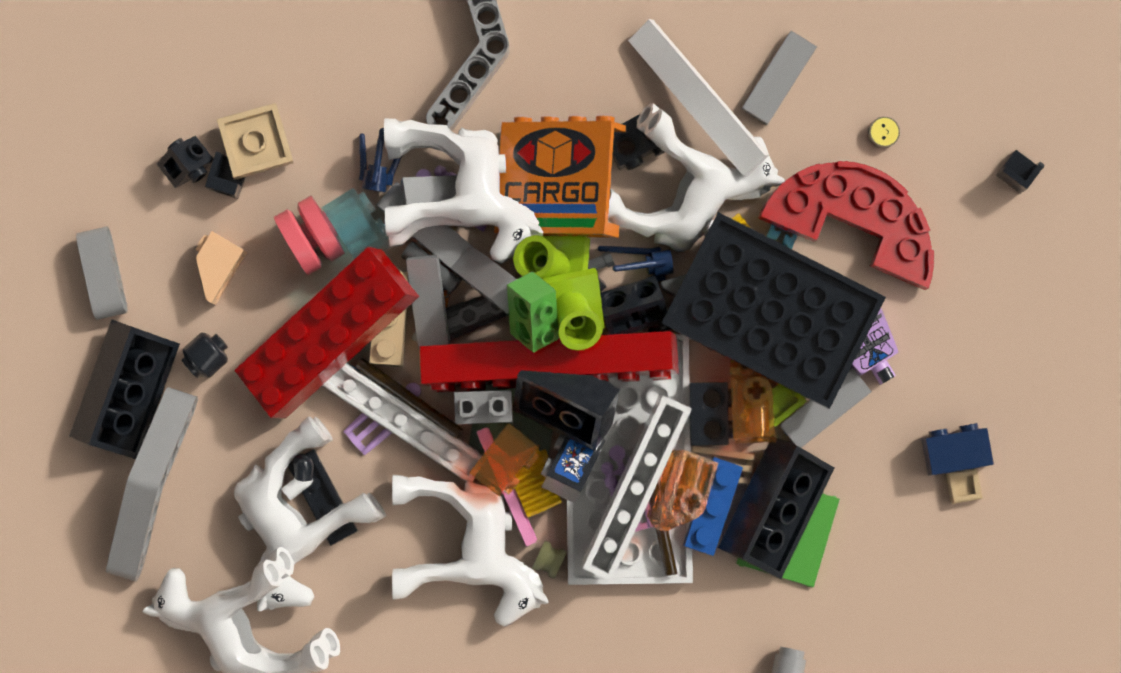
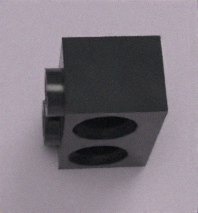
M640 114L622 123L626 126V132H614L612 158L619 170L625 167L628 171L633 170L644 163L642 158L654 153L655 157L665 153L653 141L649 140L645 133L637 129V119ZM628 140L632 142L635 147L634 152L630 155L621 154L617 149L621 141Z
M655 276L600 293L603 319L609 335L631 334L660 325L667 313L665 301Z
M728 382L690 383V408L692 409L690 412L691 446L729 445V439H734L735 435L734 420H728V408H734L733 389H728ZM707 390H714L719 394L720 402L718 406L711 408L705 405L703 395ZM708 421L717 422L721 428L720 435L715 439L708 438L704 434V425Z

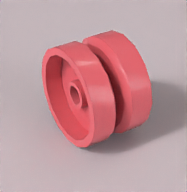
M312 195L298 202L297 209L304 221L301 224L294 213L288 209L273 217L288 246L307 275L321 268L322 261L316 248L319 247L324 256L330 261H334L346 254L337 238L338 233L325 211H321Z

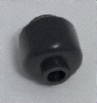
M201 332L183 348L184 358L181 361L196 378L200 376L210 378L228 362V357L225 353L228 346L218 334H214L211 337L209 334Z

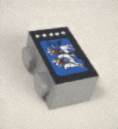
M560 434L554 446V449L558 450L555 460L548 458L541 472V475L546 477L542 488L576 503L606 440L603 439L597 450L594 451Z

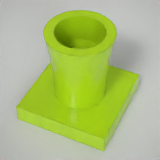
M532 235L526 237L515 249L513 256L515 269L521 276L534 272L541 279L588 269L591 239L586 236Z
M596 268L542 278L556 290L558 337L561 342L572 350H584L593 346L600 339L602 330L605 328Z

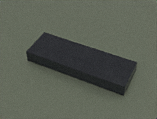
M313 449L306 453L314 464L313 482L302 494L316 520H319L331 510L344 504L316 450ZM291 461L288 467L294 477V465ZM349 522L333 531L326 539L330 546L359 530L354 522Z

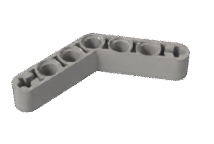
M467 0L479 43L429 109L426 115L427 124L436 125L434 117L438 116L441 118L446 113V106L443 104L447 103L451 110L445 118L448 123L447 127L453 131L507 59L510 46L496 0ZM489 11L495 15V20L491 24L485 25L479 22V15ZM491 41H501L504 44V49L498 54L490 53L487 50V46ZM474 65H482L486 69V73L483 77L476 79L469 75L470 68ZM462 89L467 92V99L462 103H455L451 100L452 92Z
M398 182L376 204L384 213L385 208L388 206L404 205L401 185ZM448 225L425 227L418 230L412 236L433 255H438L441 262L503 312L509 313L507 284L517 280L511 274L470 245Z
M167 387L126 483L107 562V573L135 582L139 579L145 563L162 490L194 415L198 396Z

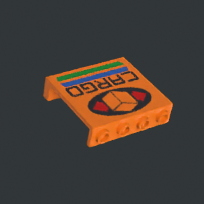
M544 116L541 117V122H532V118L514 117V122H502L500 154H505L506 173H499L500 194L518 201L519 204L533 211L539 222L538 226L543 231V236L619 238V225L609 223L608 214L614 132H626V126L614 122L615 117L596 116V121H587L586 117L569 116L568 121H559L557 117ZM495 226L494 233L498 234L499 228Z

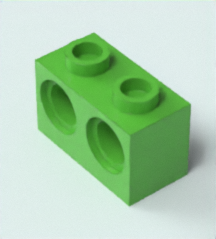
M530 272L507 284L510 334L533 353L558 340L556 290L534 272Z

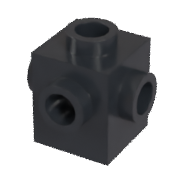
M195 135L185 141L182 138L174 141L168 146V151L157 165L171 184L177 188L189 181H192L194 184L208 174L206 168L213 162V157Z

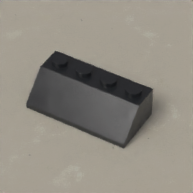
M111 320L69 437L97 448L136 459L155 415L180 343Z
M772 436L718 548L782 579L835 467L795 444Z

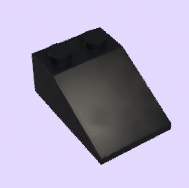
M520 370L517 375L512 410L596 451L613 425L620 389L614 387L610 382L600 380L592 375Z

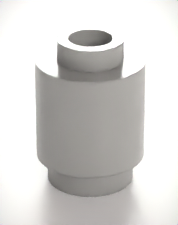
M780 646L779 654H775L772 673H804L806 660L803 658L805 652Z

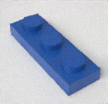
M716 457L711 458L682 546L714 556L743 470L742 466Z

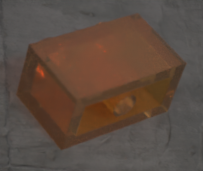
M508 423L469 473L497 496H502L504 492L510 495L521 481L517 476L525 467L529 471L539 459L540 455L536 452L540 446L514 425Z

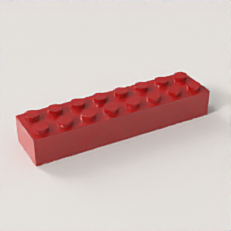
M671 331L601 335L600 339L593 346L584 350L569 349L559 338L534 353L519 340L420 346L421 384L430 386L431 391H437V393L455 392V386H461L462 389H467V391L486 390V385L492 384L493 387H498V389H515L517 375L520 370L592 375L608 382L611 377H618V380H621V382H639L640 376L649 375V378L654 381L671 380V374H679L677 336Z

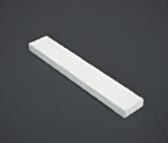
M648 19L628 41L744 177H748L769 154L656 22Z
M347 363L322 385L465 482L468 480L472 482L488 459L460 438L456 439Z

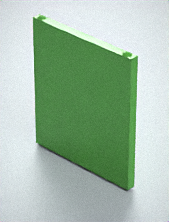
M822 494L782 578L804 584L807 587H814L840 500L839 498ZM737 559L736 564H738L740 567L745 566L748 568L765 572L753 565H750L740 559Z

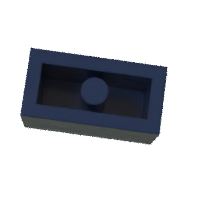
M978 423L959 426V433L948 434L947 428L928 431L930 438L921 439L928 476L994 465L988 429H979Z

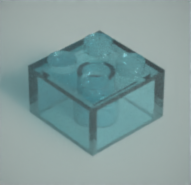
M353 187L321 207L353 259L367 247L382 249L383 251L390 248L387 241L389 237L386 235L385 224L381 218L374 220L371 213L376 210L364 191L358 194Z

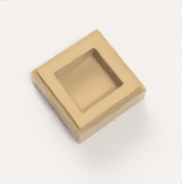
M977 468L945 473L951 504L983 499Z

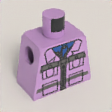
M882 309L877 314L851 366L859 376L871 370L880 385L896 376L887 359L899 353Z

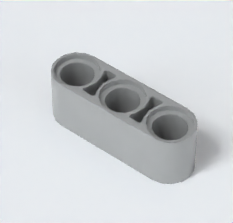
M108 226L77 233L78 250L95 319L99 320L127 313V302L113 239Z

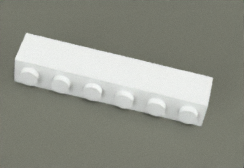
M659 394L581 561V566L584 570L612 582L692 410L690 407Z

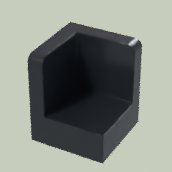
M1015 150L996 176L1021 194L1029 188L1045 165L1042 162L1035 164L1018 150Z
M216 151L205 187L211 191L239 199L245 177L234 180L228 157Z

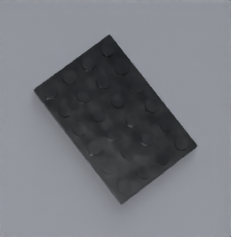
M718 212L661 324L830 409L886 297Z

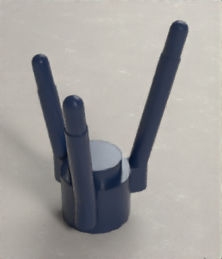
M384 128L379 130L374 165L369 164L368 170L365 134L361 133L359 135V180L363 181L361 187L363 189L386 192L387 185L392 186L394 174L402 158L401 156L400 158L393 159L387 174V167L380 166L384 146Z
M598 246L597 248L600 252L610 251V253L650 255L645 256V261L615 265L612 268L614 272L646 268L648 275L653 274L657 282L665 281V275L673 274L674 272L670 250L661 251L660 247Z

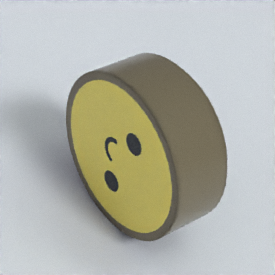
M879 117L868 128V138L877 148L885 149L891 147L900 136L899 125L890 117Z

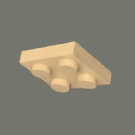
M276 103L217 119L234 180L294 163Z

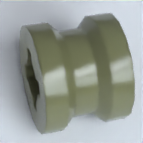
M544 541L532 569L536 571L543 570L548 573L549 577L555 579L567 551L552 548L551 543Z

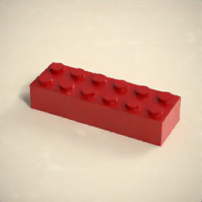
M367 247L234 371L270 418L286 419L420 296L382 249Z

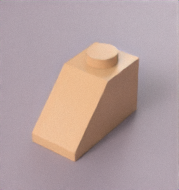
M211 231L209 236L205 234L196 247V251L199 252L196 256V261L206 300L216 305L247 255V252Z

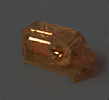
M737 362L730 363L733 438L735 443L776 442L774 394L770 382L763 375L753 372ZM755 388H761L762 394H760V399H754Z
M673 450L664 468L653 509L648 510L647 513L651 524L659 531H669L702 515L707 505L718 463L686 450Z

